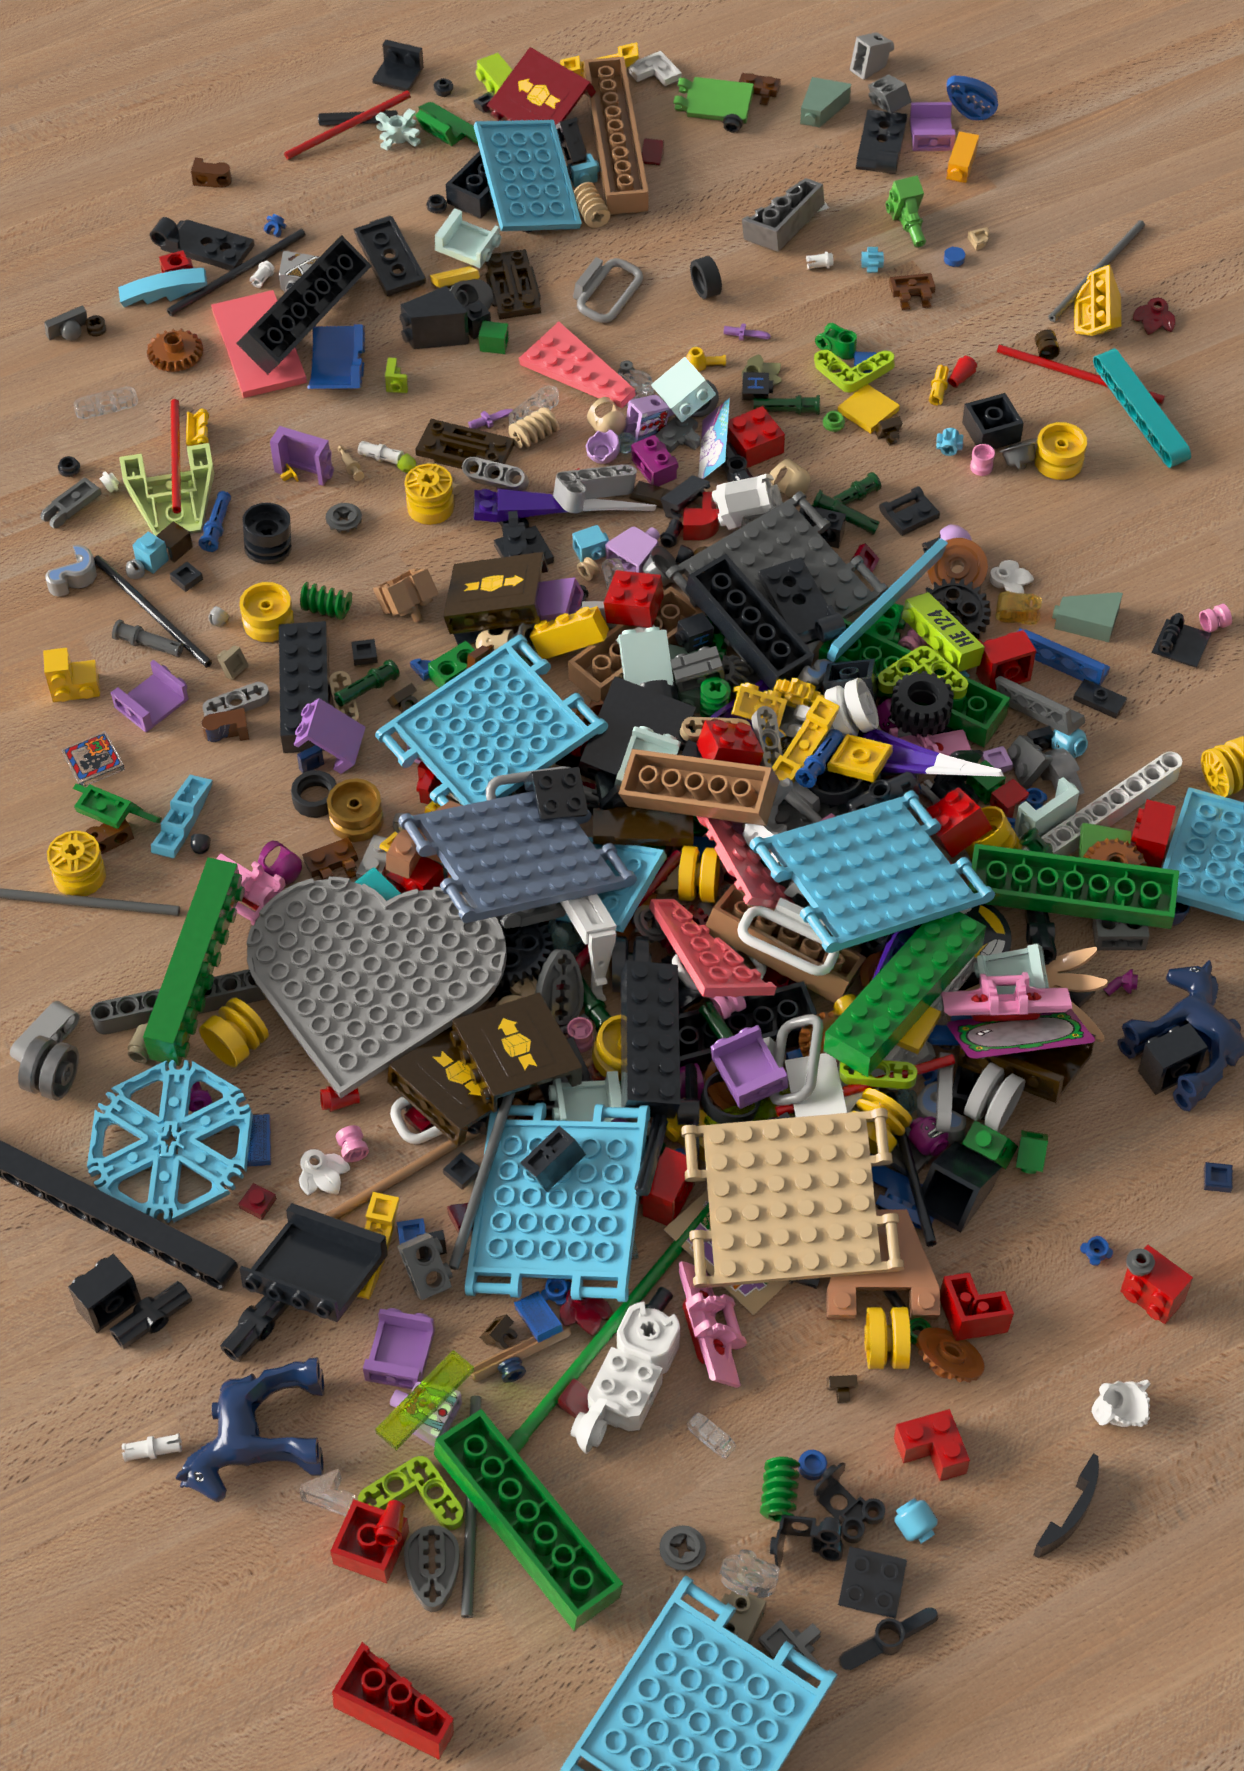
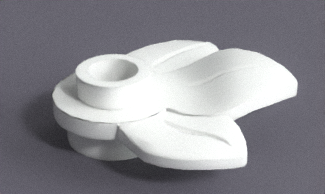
M1013 560L1001 562L999 567L992 568L989 574V580L993 586L1005 588L1010 594L1018 596L1024 595L1022 586L1030 584L1034 580L1029 571L1019 568L1018 562Z
M316 1149L308 1150L301 1157L300 1165L303 1171L299 1178V1184L308 1196L315 1192L317 1188L337 1195L341 1186L340 1174L348 1172L350 1166L340 1155H325ZM315 1158L319 1161V1164L312 1165L309 1160Z

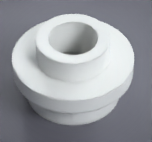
M104 472L103 476L99 479L110 493L114 490L117 492L119 490L117 485L120 482L112 472L109 475Z

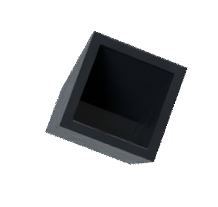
M447 286L400 305L401 314L399 317L403 326L401 335L406 343L408 342L413 349L469 344L467 311Z
M955 1141L932 1162L922 1185L929 1216L961 1233L993 1189L1002 1166Z

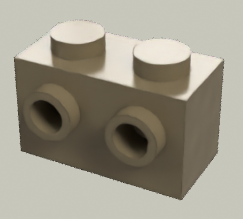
M734 1586L730 1595L725 1593L721 1600L725 1605L729 1603L736 1608L733 1617L726 1624L725 1629L750 1644L765 1613L766 1601Z

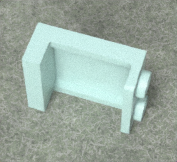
M454 208L435 235V251L481 268L485 261H489L494 248L500 245V227L495 225L492 231H488L462 220V211Z
M686 357L651 384L681 422H684L716 395L711 386Z
M651 627L645 629L646 632L636 633L634 629L622 631V634L617 638V644L620 647L624 680L637 685L653 680H667L668 685H672L673 674L667 630Z
M645 726L634 727L621 768L616 777L615 785L621 786L632 749L677 755L681 742L672 735H660Z
M1062 777L1058 780L1055 798L1038 810H1035L1027 801L1019 805L1014 828L1019 840L1032 828H1037L1038 834L1042 837L1074 815L1079 797L1077 787Z
M1039 944L987 956L978 955L977 962L974 963L977 978H980V974H986V976L1022 975V972H1028L1029 986L1049 988L1043 950ZM996 986L998 995L1015 993L1016 986Z
M607 1072L606 1079L603 1081H584L582 1084L571 1087L569 1082L561 1083V1078L555 1079L553 1085H549V1100L554 1101L555 1105L552 1108V1121L593 1122L596 1104H604L605 1107H621L618 1072ZM605 1118L604 1122H611L615 1118Z

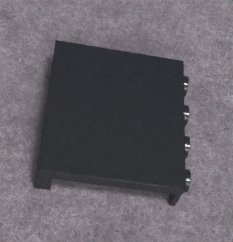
M614 676L598 715L599 718H603L608 723V728L604 733L596 734L588 740L579 762V769L588 772V769L591 768L616 778L631 739L633 728L640 726L648 727L654 733L660 735L669 734L676 737L681 742L678 755L679 751H683L687 744V741L680 735L681 725L686 718L696 717L694 716L696 707ZM689 726L688 729L693 731V726Z
M291 1203L286 1209L287 1224L251 1269L244 1266L239 1268L242 1287L250 1292L270 1297L274 1301H281L294 1306L296 1309L316 1314L323 1319L327 1318L338 1322L388 1256L386 1236Z

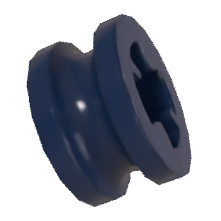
M509 1358L498 1366L499 1373L503 1374V1382H514L525 1375L526 1369L524 1366H521V1358Z

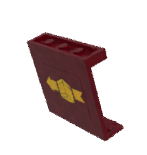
M529 47L487 106L492 112L491 116L497 121L554 120L556 125L567 118L584 94L592 98L596 90L587 79Z

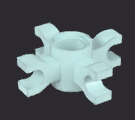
M408 109L403 116L396 115L391 118L382 112L376 116V120L380 121L377 129L386 131L380 134V139L384 140L380 144L381 148L388 150L393 143L400 144L408 141L415 147L421 143L420 139L416 138L420 134V130L410 128L417 124L416 120L412 119L416 115V111Z

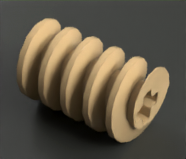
M585 182L580 184L574 191L579 212L589 227H603L610 219V211H608L605 202L593 183Z
M544 407L540 408L538 412H533L531 416H525L524 419H520L517 423L509 426L510 437L514 438V444L518 449L522 448V444L525 447H530V441L535 444L538 442V438L544 439L545 434L548 436L552 435V430L555 432L559 431V424L555 415Z

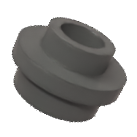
M1138 1248L1129 1252L1126 1265L1132 1274L1144 1276L1153 1270L1155 1260L1149 1251ZM1136 1259H1142L1145 1263H1139Z

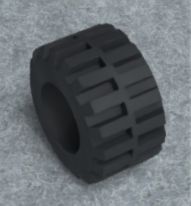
M916 671L912 672L911 675H904L902 680L899 679L893 688L890 708L892 721H895V725L898 728L902 727L903 732H910L912 736L919 734L922 737H927V734L936 735L937 730L943 731L945 725L947 726L950 722L954 701V693L951 691L952 687L950 684H945L946 680L942 677L938 678L937 674L932 673L930 675L926 671H922L919 674ZM917 702H922V703H926V704H928V705H927V706H922V705H918V704H915V703H917Z

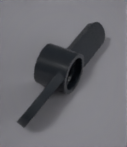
M689 1063L685 1066L686 1098H680V1107L677 1111V1125L699 1126L697 1068L694 1063ZM696 1137L697 1159L700 1153L699 1137Z
M928 1607L901 1622L893 1618L881 1620L876 1626L874 1636L840 1655V1666L843 1669L852 1670L881 1653L884 1655L898 1653L905 1639L938 1620L937 1610ZM890 1629L899 1635L900 1640L895 1644H887L880 1639L878 1634L882 1630Z

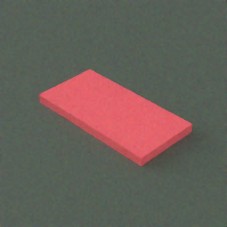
M273 290L211 305L243 398L307 383L305 372L295 348L267 375L236 344L276 303L277 298Z

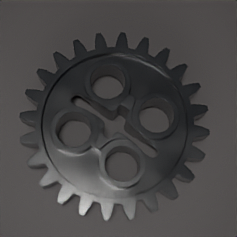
M954 578L948 584L945 579H942V585L940 586L934 582L933 590L926 587V593L929 592L976 639H980V632H986V625H990L991 609H989L990 601L986 600V593L981 594V587L973 589V582L966 586L964 585V579H961L958 584Z
M498 920L504 934L507 949L506 965L499 982L500 987H503L506 981H509L511 987L514 986L515 981H519L521 985H524L525 978L534 981L532 974H540V967H543L551 951H554L552 936L548 931L547 925L543 926L542 922L524 927L519 926L506 929L502 926L501 920Z

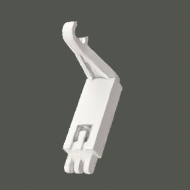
M598 894L560 902L584 944H588L592 970L591 990L597 999L605 1001L606 997L603 994L602 985L608 984L605 976L616 941V924Z

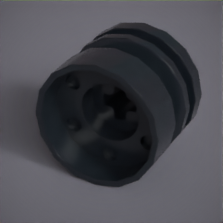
M270 502L259 503L247 509L242 519L244 551L248 558L261 564H275L283 561L292 550L291 520L288 511L282 506Z

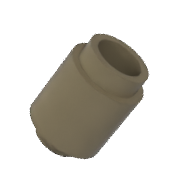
M148 1023L137 1027L128 1045L129 1051L127 1054L129 1058L138 1063H146L149 1059L143 1039Z

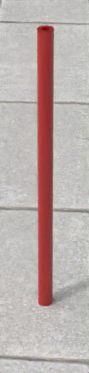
M999 344L997 348V353L1108 387L1100 375ZM1148 391L1156 403L1163 404L1164 395Z
M172 399V511L176 514L181 512L179 400Z

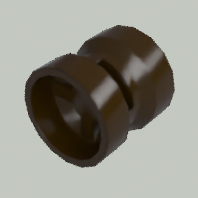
M1046 329L1036 334L1034 340L1038 347L1039 356L1049 360L1056 358L1060 354V347L1055 332Z

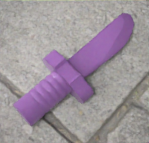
M744 323L741 324L740 328L724 326V335L739 336V340H744V336L761 339L771 338L770 334L764 331L746 330V324Z
M504 409L491 415L483 411L481 418L470 421L468 424L473 429L485 425L491 428L494 426L493 421L513 415L515 411L513 409Z

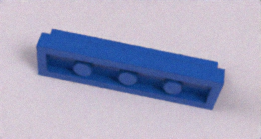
M1024 630L1036 649V661L1081 681L1086 679L1100 686L1107 677L1110 666L1031 631Z

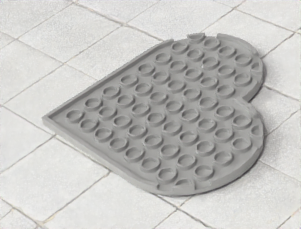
M329 877V879L317 881L308 879L278 893L260 910V916L254 926H251L246 943L248 946L247 963L254 982L340 1098L387 1069L389 1064L451 1027L453 1019L469 1015L479 1008L497 988L503 976L507 958L505 938L497 918L492 917L464 923L459 917L457 907L449 895L442 891L441 887H433V890L419 892L418 889H414L386 901L368 885L351 882L349 878ZM460 893L466 904L470 906L464 895Z

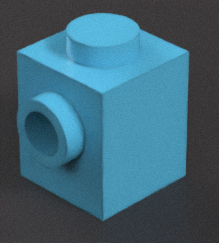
M598 525L572 533L573 549L580 562H583L586 557L598 560L606 556V543L609 542V539L605 532L602 533Z
M149 531L141 538H138L132 545L135 559L140 560L144 568L153 574L169 560L165 541Z

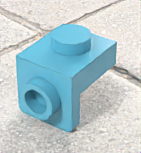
M591 153L586 154V163L571 166L574 188L585 182H598L597 173L600 172L598 161L593 159Z

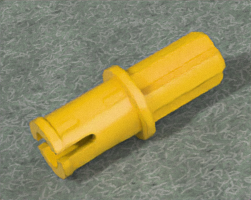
M939 365L935 378L931 381L930 386L932 390L929 402L932 405L937 406L938 403L940 405L943 403L944 392L948 388L946 381L949 368L947 366Z

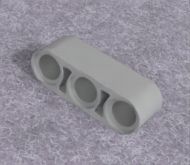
M469 457L462 464L463 472L473 482L502 489L524 491L529 485L528 477L518 467L476 457ZM475 465H479L478 471L470 474V469ZM496 470H500L499 477L491 479V474ZM515 476H522L521 481L519 483L512 484V480Z
M54 1001L14 1042L10 1049V1056L21 1063L28 1045L39 1035L51 1038L57 1044L62 1042L77 1026L80 1015L60 1001Z

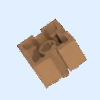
M428 568L410 569L396 576V578L373 588L384 614L392 613L393 616L398 614L404 616L410 613L414 622L423 619L417 605L424 606L433 601L432 597L439 594Z

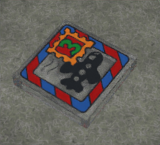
M106 731L61 749L62 755L77 783L84 786L125 770L124 764Z

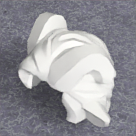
M1146 1379L1137 1383L1133 1381L1125 1383L1116 1381L1113 1384H1102L1099 1388L1100 1396L1092 1407L1094 1418L1102 1426L1108 1423L1121 1427H1142L1147 1425L1148 1420H1150V1399L1145 1391L1151 1383Z

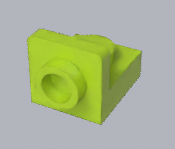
M388 358L385 373L386 392L408 393L407 375L401 374V367H397V358Z

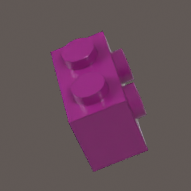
M655 435L631 444V460L650 484L661 486L677 479L678 461L669 454L665 444L660 442Z

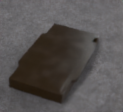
M526 249L491 254L489 261H485L487 265L485 277L493 293L492 305L497 308L499 320L541 314L539 301L541 296L534 269L530 266Z
M430 419L415 452L416 456L433 459L435 463L462 469L463 462L469 457L505 464L514 447V438ZM479 465L473 466L470 471L476 473ZM496 470L492 474L499 476L500 470Z
M616 807L615 809L608 810L593 808L592 844L604 846L605 844L612 843L613 845L675 846L678 848L693 846L692 815L636 807Z

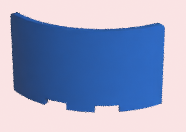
M354 324V326H315L313 328L312 371L310 383L307 385L308 389L362 387L364 362L360 358V353H365V326L363 324Z

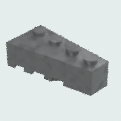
M805 178L786 190V195L772 199L771 204L766 208L760 207L755 210V215L752 217H744L742 219L744 240L779 252L825 204L823 184Z

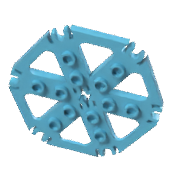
M166 1060L112 1087L111 1090L117 1093L118 1096H115L112 1092H107V1097L112 1100L109 1105L98 1104L103 1113L95 1109L87 1168L91 1177L101 1174V1177L93 1183L98 1190L157 1219L158 1214L164 1213L166 1223H170L171 1219L173 1222H176L230 1195V1191L223 1188V1186L226 1185L228 1189L235 1190L236 1187L230 1182V1178L238 1176L243 1179L244 1176L238 1168L243 1169L245 1172L247 1171L253 1119L252 1110L249 1104L239 1107V1104L246 1100L241 1089L193 1061L192 1067H190L188 1060H184L183 1067L177 1070L174 1060H171L169 1064ZM156 1081L163 1082L159 1117L131 1101V1096L134 1092ZM204 1082L223 1094L222 1099L188 1115L191 1088L194 1083ZM110 1125H118L140 1139L107 1157L103 1156L105 1131ZM230 1126H237L240 1130L237 1154L232 1159L224 1157L200 1142ZM172 1132L176 1141H172L168 1149V1145L164 1140H168ZM182 1165L212 1183V1188L208 1193L186 1204L179 1203L177 1199ZM152 1166L147 1202L138 1203L119 1191L121 1181Z

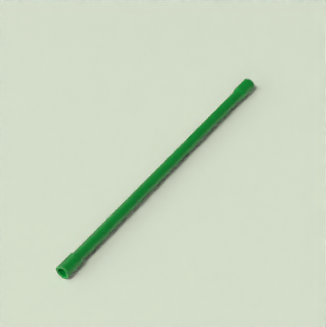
M709 1202L678 1240H674L629 1294L628 1301L623 1302L519 1429L515 1430L507 1441L517 1453L522 1450L529 1441L530 1436L558 1404L559 1397L574 1378L577 1380L614 1336L628 1308L636 1303H640L683 1252L684 1249L681 1246L689 1238V1232L695 1230L710 1212Z

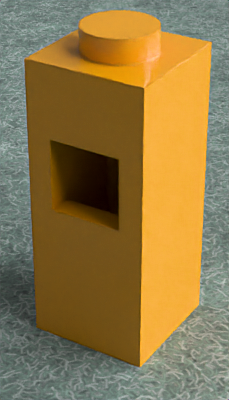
M959 131L948 162L947 180L967 183L977 153L979 135Z

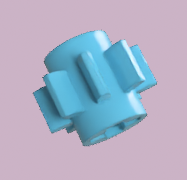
M867 247V252H862L861 267L867 268V273H877L878 268H883L884 253L878 252V247Z
M946 428L942 434H937L936 449H941L942 454L946 456H953L957 453V450H963L964 435H959V431L954 428Z

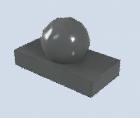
M79 306L45 321V332L48 339L51 340L62 335L66 340H77L82 332L81 326L86 325L87 311L84 306Z

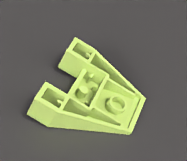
M209 443L187 446L191 471L181 472V512L177 514L172 511V474L147 478L142 454L119 457L125 488L155 536L173 521L190 533L202 530L215 475Z

